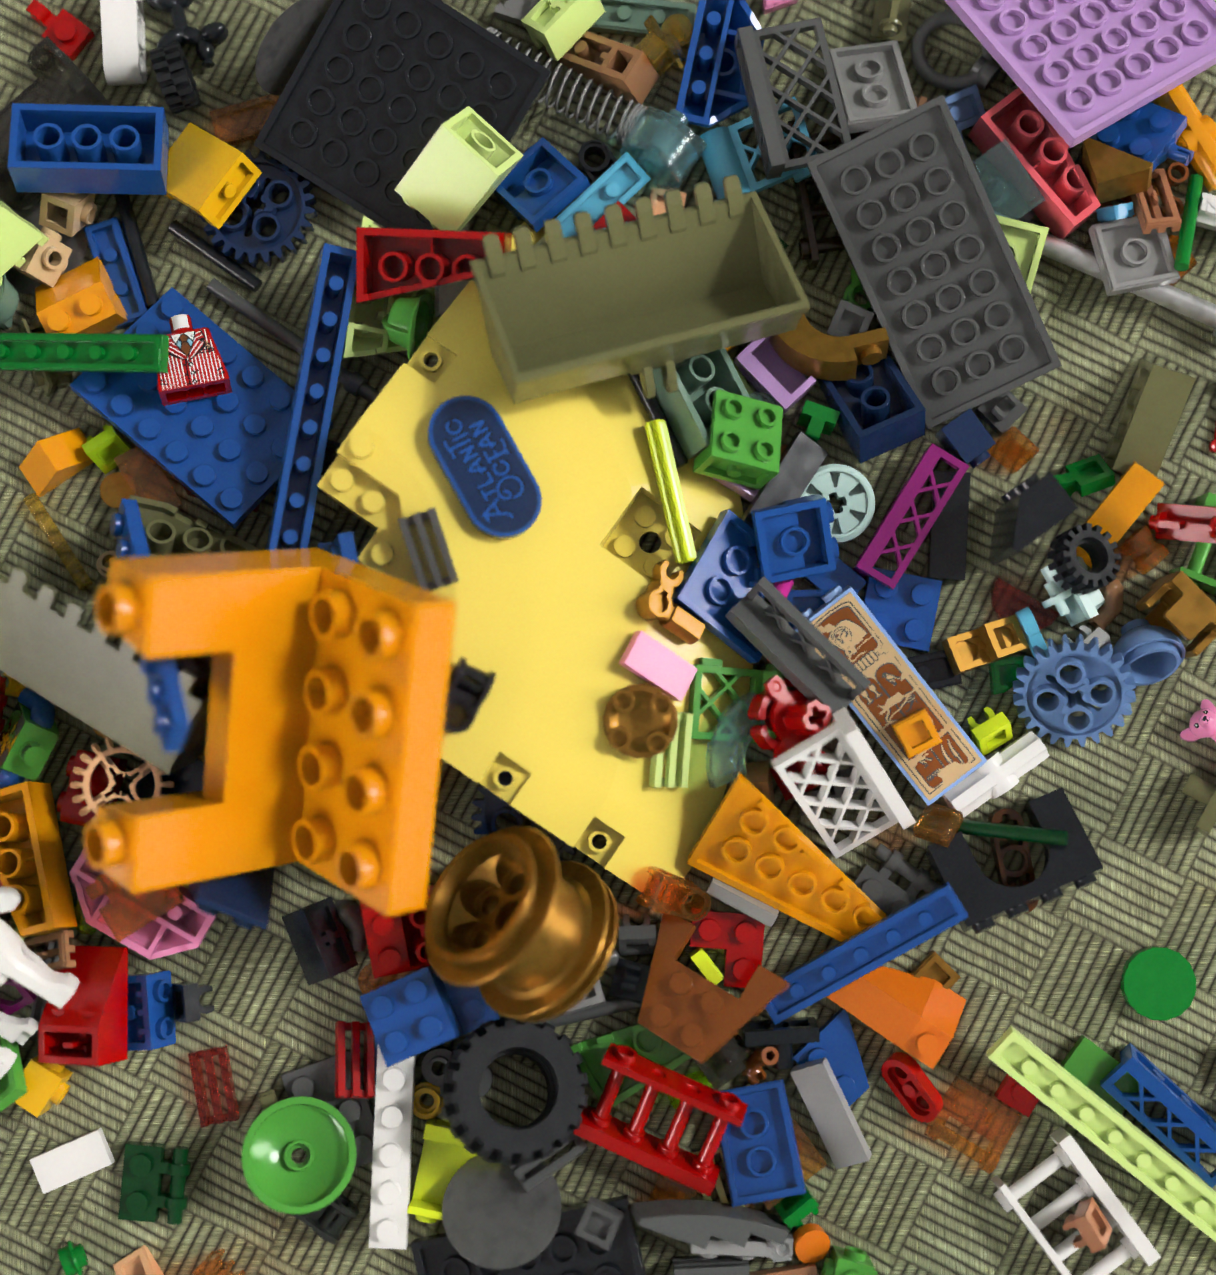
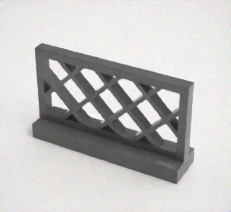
M821 17L753 30L752 25L738 28L734 47L766 179L781 177L782 172L806 168L807 162L829 152L830 150L819 144L827 130L840 137L842 145L851 141ZM814 30L817 43L811 52L794 42L799 33ZM773 38L784 45L776 59L762 50L761 40ZM788 49L806 59L798 72L780 62ZM818 50H819L820 57H818L817 55H815ZM810 62L824 70L825 78L820 86L802 76ZM766 63L771 66L769 70H767ZM775 69L793 79L785 93L771 85L770 77ZM797 82L815 93L807 106L802 105L789 96ZM826 84H827V86H828L829 92L824 89V87L826 86ZM818 96L827 100L833 106L834 112L829 120L810 110ZM774 97L777 98V99H779V102H778L777 105H776V103H775ZM784 103L801 113L793 127L779 119L778 111ZM805 117L823 127L815 141L797 131ZM835 118H836L837 126L832 123ZM783 131L788 134L785 140L783 136ZM792 137L810 148L805 157L789 160L786 146ZM813 151H816L817 153H819V154H816V155H812Z

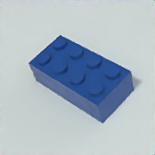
M12 103L8 170L17 192L167 195L169 130L164 107Z

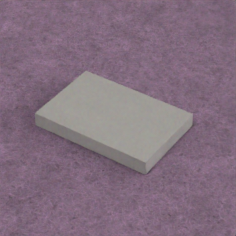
M897 40L829 49L849 133L871 131L917 108Z

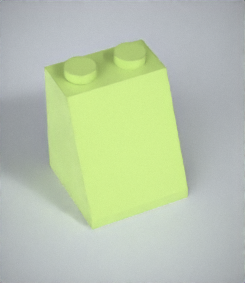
M467 106L439 127L394 190L402 196L407 206L418 210L427 218L434 230L460 231L524 155L470 106Z

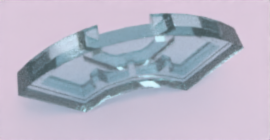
M748 692L737 698L722 712L717 720L718 724L714 730L711 742H708L706 751V772L710 788H717L735 780L739 771L744 776L747 775L745 758L748 745L753 739L749 730L753 725H766L764 720H750L747 716V711L752 698L755 696V692Z

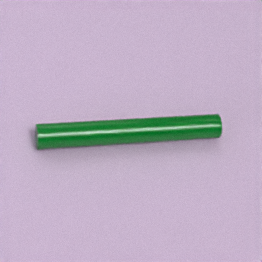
M1199 174L1191 175L1188 180L1174 262V269L1177 271L1189 269L1204 180L1203 176Z

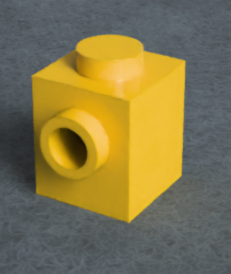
M38 1056L32 1058L23 1071L27 1093L14 1103L35 1117L41 1116L51 1108L53 1103L58 1105L64 1099L71 1087L66 1083L73 1072L65 1068L66 1064L38 1063Z

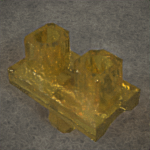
M683 14L670 15L665 19L660 29L656 19L650 15L644 22L648 34L640 41L637 48L645 53L660 77L673 63L681 70L686 64V57L681 46L690 41L693 31L690 20Z

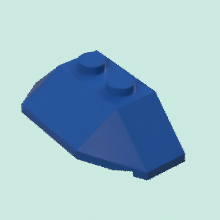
M699 0L674 121L710 128L749 107L734 41L738 28L751 25L753 30L762 28L745 0ZM761 40L760 42L763 50L764 40Z

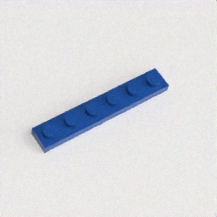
M949 882L780 976V978L789 982L790 986L784 993L779 994L766 1005V1010L776 1025L968 918V913Z

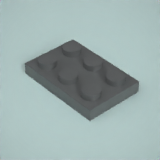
M350 1049L345 1051L346 1090H351ZM335 1055L284 1072L281 1075L288 1098L312 1097L320 1099L335 1107L345 1117L356 1141L355 1168L372 1162L374 1111L370 1099L335 1098ZM360 1072V1090H364V1081Z

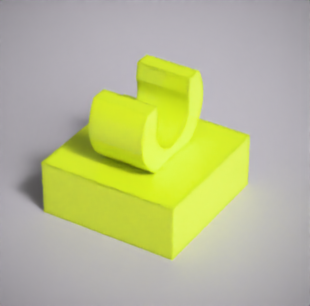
M989 707L984 708V714L988 720L982 724L976 723L972 717L967 718L973 742L983 756L1013 739L1009 719L1002 711L995 715L994 711Z

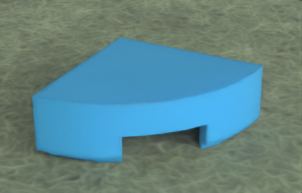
M1133 202L1102 207L1096 210L1097 219L1101 223L1133 217L1135 214Z

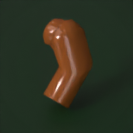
M763 1046L753 1051L742 1065V1075L747 1077L749 1084H759L760 1080L766 1079L767 1075L762 1067L764 1065H774L778 1062L779 1053L777 1049L772 1046Z

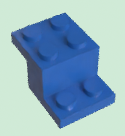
M431 966L422 968L359 996L387 1067H391L424 1051L434 1049L468 1034L491 1020L500 1019L498 1013L492 1010L484 1001L478 986L460 987L449 984L442 980Z

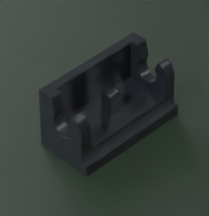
M332 897L282 916L308 985L329 979L358 965Z

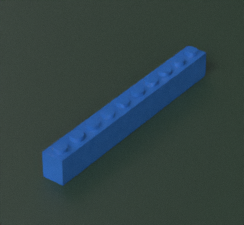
M324 243L319 254L266 550L308 548L319 488L317 484L321 477L356 282V250Z

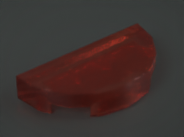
M995 578L991 589V604L998 619L1015 615L1016 611L1028 606L1041 630L1051 625L1060 615L1049 607L1044 609L1041 602L1000 578Z

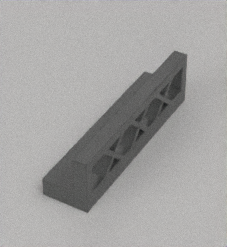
M762 577L748 594L725 616L808 700H818L823 705H829L832 714L843 707L846 708L872 683L765 577ZM761 592L771 602L772 606L768 605L758 594ZM788 621L792 622L798 628L799 632H795L789 626ZM815 648L819 649L825 655L826 659L822 658L815 651ZM841 675H845L856 687L853 689Z

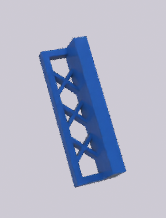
M1129 1043L1120 1051L1121 1063L1100 1081V1086L1213 1188L1216 1185V1169L1211 1173L1200 1164V1153H1216V1121L1134 1045ZM1128 1072L1138 1081L1139 1093L1122 1092L1114 1083ZM1143 1086H1144L1150 1093H1143ZM1132 1101H1139V1107ZM1144 1101L1161 1102L1166 1107V1118H1150L1144 1113ZM1171 1112H1172L1177 1118H1171ZM1161 1127H1167V1133ZM1172 1127H1188L1194 1132V1144L1177 1143L1172 1138ZM1199 1138L1206 1144H1199ZM1188 1152H1194V1158Z

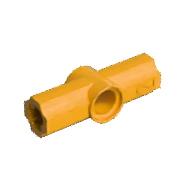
M1181 84L1156 98L1153 104L1187 116V127L1178 137L1176 145L1194 151V156L1190 163L1196 173L1203 176V184L1208 192L1216 190V123L1208 115L1200 113Z

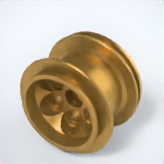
M526 826L507 827L481 837L466 846L451 860L440 875L431 893L426 911V953L432 969L442 980L460 987L478 986L484 1001L498 1014L527 1023L548 1021L564 1014L579 1003L603 974L611 958L617 938L618 909L616 900L610 888L593 869L576 861H559L553 844L543 833Z

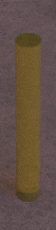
M32 493L23 499L24 503L80 591L90 587L93 582L37 494Z

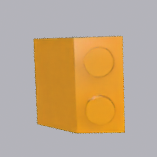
M99 257L60 275L54 288L43 284L35 288L36 313L45 333L107 334L115 330L116 326L128 321L127 313L119 296L115 293L112 281Z

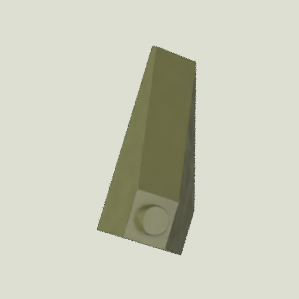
M130 495L129 499H134L138 502L150 556L262 551L233 535L224 536L208 528L209 523L199 518L195 522L179 514L178 508L169 503Z

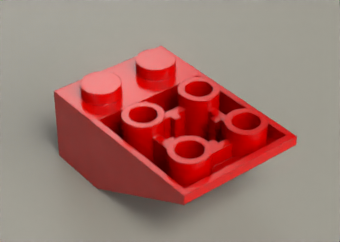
M428 885L426 908L388 917L358 899L374 979L431 966L425 947V918L428 902L435 885Z
M75 945V953L70 954V960H76V968L58 972L73 974L79 978L80 984L73 996L61 1009L46 1001L38 1024V1063L98 1067L127 1060L128 947Z

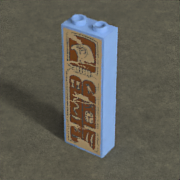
M837 585L822 597V600L825 602L814 612L809 607L802 614L872 682L849 706L929 806L985 764L987 760L852 587L847 585L842 589L840 585ZM796 626L792 628L795 632H799ZM815 648V651L822 658L826 659L825 655L819 649ZM841 675L853 689L856 687L845 675ZM924 707L942 742L909 759L890 724Z

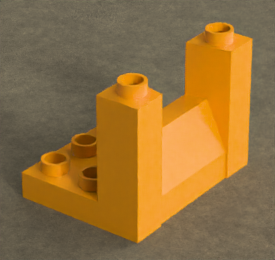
M321 548L110 558L109 584L102 585L98 589L95 598L96 620L103 633L106 635L120 634L145 659L212 653L204 787L201 791L97 806V821L89 822L85 827L83 835L84 851L89 864L94 869L101 870L133 894L299 862L386 917L426 908L456 601L332 554Z

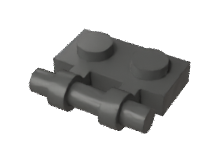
M882 843L876 847L872 854L883 862L879 869L876 871L869 865L864 864L852 881L887 916L917 900L915 897L919 891L923 890L929 893L941 886L930 878L931 873L922 867L917 869L903 859L904 854L895 848L890 850ZM894 870L910 881L904 890L888 879Z

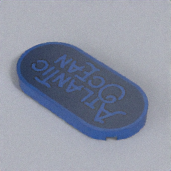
M457 396L442 403L431 417L428 443L469 520L482 533L501 539H510L525 533L539 515L542 503L541 491L500 415L489 403L473 396Z

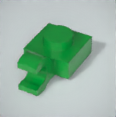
M1100 454L1066 465L1065 474L1054 475L1069 497L1076 491L1083 497L1116 484L1115 473Z

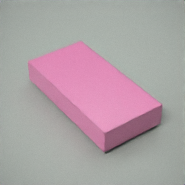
M643 631L634 632L619 661L620 665L650 685L660 688L674 701L683 700L698 670Z

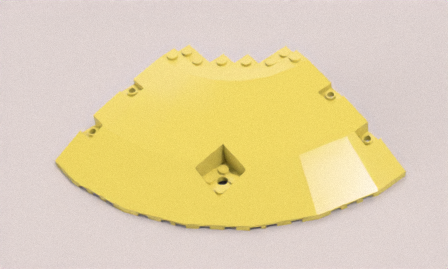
M525 221L520 225L526 226L530 230L533 245L545 235L544 227L536 233ZM513 234L511 251L516 250ZM470 280L427 333L426 338L409 362L402 364L356 423L337 450L338 456L317 486L334 502L376 530V533L359 555L358 561L366 567L418 587L420 586L398 519L407 518L419 512L423 513L431 508L436 509L459 582L430 591L456 601L448 680L460 657L466 658L467 664L486 673L490 671L496 673L492 688L485 701L481 704L471 727L461 733H450L443 730L440 758L475 782L480 783L571 847H576L606 870L665 907L692 868V866L687 864L688 856L722 801L741 742L691 739L688 788H680L678 786L674 788H667L665 786L654 788L649 786L651 757L633 758L622 754L610 745L604 732L603 715L607 703L613 695L631 684L645 683L650 685L620 665L619 661L634 632L643 631L691 665L699 664V659L702 657L723 659L722 667L753 669V663L750 664L706 628L700 640L693 645H688L662 627L658 619L645 620L637 612V599L646 592L648 585L654 581L652 570L658 562L669 561L666 569V574L669 578L673 572L680 570L685 575L692 562L677 564L675 562L645 431V423L651 420L628 374L513 403L491 354L476 283ZM430 355L438 357V363L433 367L425 365V359ZM457 396L477 397L489 403L500 415L541 491L542 503L539 515L525 533L514 538L501 539L482 533L469 520L428 443L431 417L435 410L445 401ZM694 457L688 460V464L678 468L677 472L697 554L721 511L730 509L740 519L744 513L740 495L709 476L693 472L694 459L696 458ZM431 520L423 521L441 577H448L449 575ZM416 524L411 525L409 528L427 583L433 582L434 579ZM653 533L659 537L661 546L656 552L647 553L641 549L639 541L644 534ZM678 586L673 587L672 591L675 592ZM702 673L701 688L710 697L721 685L713 674ZM723 675L726 680L731 677V675ZM464 676L465 679H467V680H469V681H471V682H473V683L478 684L476 681L471 680V679H469V678H467V677ZM741 676L731 685L741 700L750 693L751 677ZM690 686L682 701L671 699L677 712H688ZM726 691L714 702V705L724 717L736 706ZM453 704L448 707L445 713L447 723L457 727L463 722L464 711L460 706ZM708 708L699 716L698 732H709L718 723ZM740 711L729 724L738 735L745 734L748 720ZM723 728L718 732L727 734V732ZM665 751L663 757L662 778H665L667 756L665 755ZM502 771H508L512 774L513 780L508 786L501 785L498 780V776ZM597 834L605 836L607 840L606 845L600 849L592 844V839Z

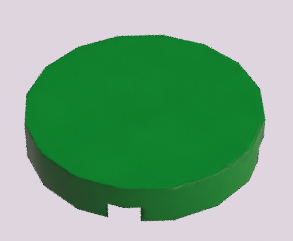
M1159 946L1145 947L1136 951L1125 962L1122 969L1124 971L1122 980L1120 979V989L1124 999L1136 1013L1151 1020H1170L1180 1016L1193 1001L1196 993L1195 973L1191 964L1174 950Z

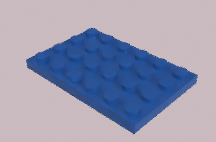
M171 287L123 334H171L169 319L179 314L189 315L193 329L205 327L210 330L227 369L232 393L163 406L158 391L157 373L82 372L70 384L73 392L235 529L278 484L295 390ZM331 421L329 432L333 429V423Z

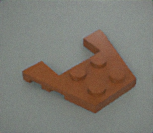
M665 909L638 1024L703 1064L732 1039L748 1021L766 1009V1005L779 994L784 993L790 986V983L759 965L740 998H736L678 962L679 956L697 927Z

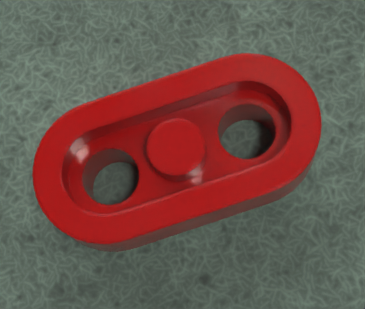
M903 1052L892 1053L881 1067V1073L885 1082L910 1116L920 1122L927 1123L933 1121L943 1108V1099L913 1057Z

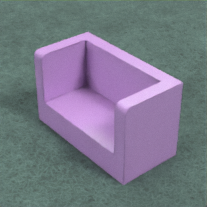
M770 337L754 340L735 357L734 364L745 379L769 403L783 408L784 415L813 388L816 380L812 375L806 379L802 373L785 363L773 349L769 341Z

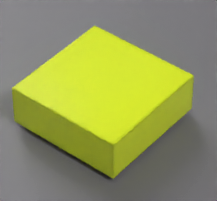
M697 947L689 953L690 958L707 980L715 985L723 980L722 972L703 948Z

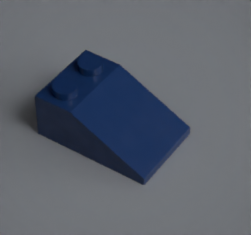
M888 352L886 359H882L873 365H857L856 379L844 381L817 379L830 408L840 411L837 424L844 439L860 463L925 435L926 409Z

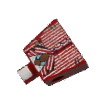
M187 314L171 317L169 319L171 334H166L169 336L168 373H157L158 391L163 406L232 393L227 369L210 330L205 327L193 329L191 317Z

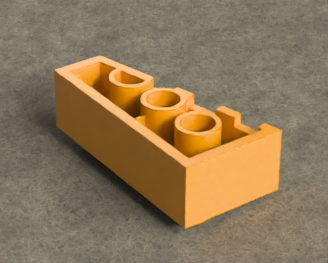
M26 781L0 789V880L3 887L15 888L21 895L20 903L13 911H10L21 937L42 936L78 926L51 783Z

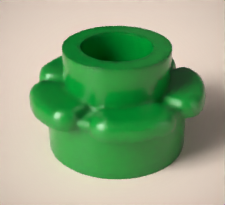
M69 1240L66 1246L57 1250L62 1268L66 1275H83V1267L89 1264L85 1250L81 1243L74 1246V1243Z

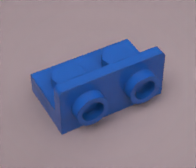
M167 970L147 974H128L127 1051L154 1050L175 1044L176 1025L174 1020L171 972Z

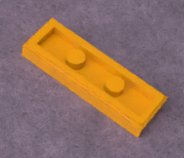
M1134 461L1085 523H1092V527L1096 525L1103 527L1100 534L1108 531L1112 535L1108 539L1109 543L1111 544L1115 541L1117 543L1165 483ZM1078 546L1076 549L1077 557H1082L1085 564L1092 568L1090 556L1083 548Z

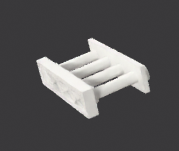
M1062 1127L1049 1135L1057 1145L1052 1149L1054 1153L1011 1186L1007 1187L997 1175L991 1179L998 1188L993 1195L1007 1213L1012 1209L1061 1275H1071L1062 1261L1079 1249L1073 1246L1075 1236L1080 1233L1076 1230L1052 1249L1040 1230L1085 1196L1089 1199L1094 1195L1102 1206L1100 1210L1112 1229L1117 1226L1124 1237L1119 1240L1121 1245L1081 1275H1108L1129 1258L1135 1260L1137 1257H1140L1148 1266H1151L1161 1258L1071 1134ZM1063 1165L1065 1168L1072 1165L1079 1175L1074 1180L1076 1184L1030 1218L1017 1200Z

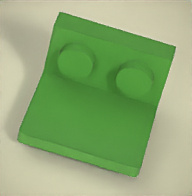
M718 389L713 394L710 444L694 459L693 472L760 490L779 474L783 408Z

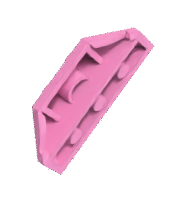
M84 849L69 873L72 883L75 885L86 923L149 960L198 948L217 917L196 907L198 903L194 902L191 891L182 885L132 894L101 870L94 869L89 864Z

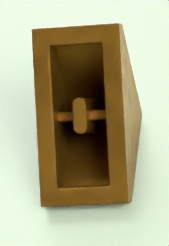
M1091 138L1083 141L1082 166L1087 180L1100 203L1145 192L1151 186L1153 163Z

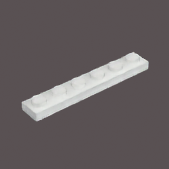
M378 1044L369 1248L406 1249L408 1246L409 1213L407 1212L410 1204L416 1055L391 1067H387Z

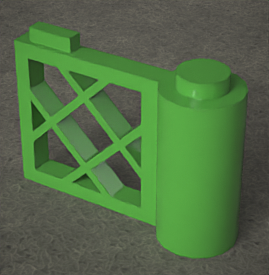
M700 658L699 664H692L698 670L690 684L688 713L693 714L692 739L756 744L749 730L753 725L766 724L764 720H750L747 716L749 708L746 705L749 704L750 707L752 698L755 694L761 693L765 689L763 684L773 675H778L781 679L786 677L773 664H766L765 671L722 667L723 659ZM702 673L713 674L721 685L710 697L701 688ZM723 675H731V677L726 680ZM741 676L751 677L750 693L741 700L731 685ZM787 687V690L791 691L793 687ZM726 691L736 706L724 717L714 705V702ZM708 708L718 723L709 732H698L699 716ZM740 711L748 720L747 735H738L729 724ZM723 728L727 732V734L718 732ZM768 729L770 736L775 740L776 735Z

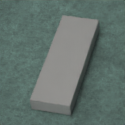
M824 1057L793 1066L790 1074L835 1168L840 1169L869 1161L872 1153L827 1058Z

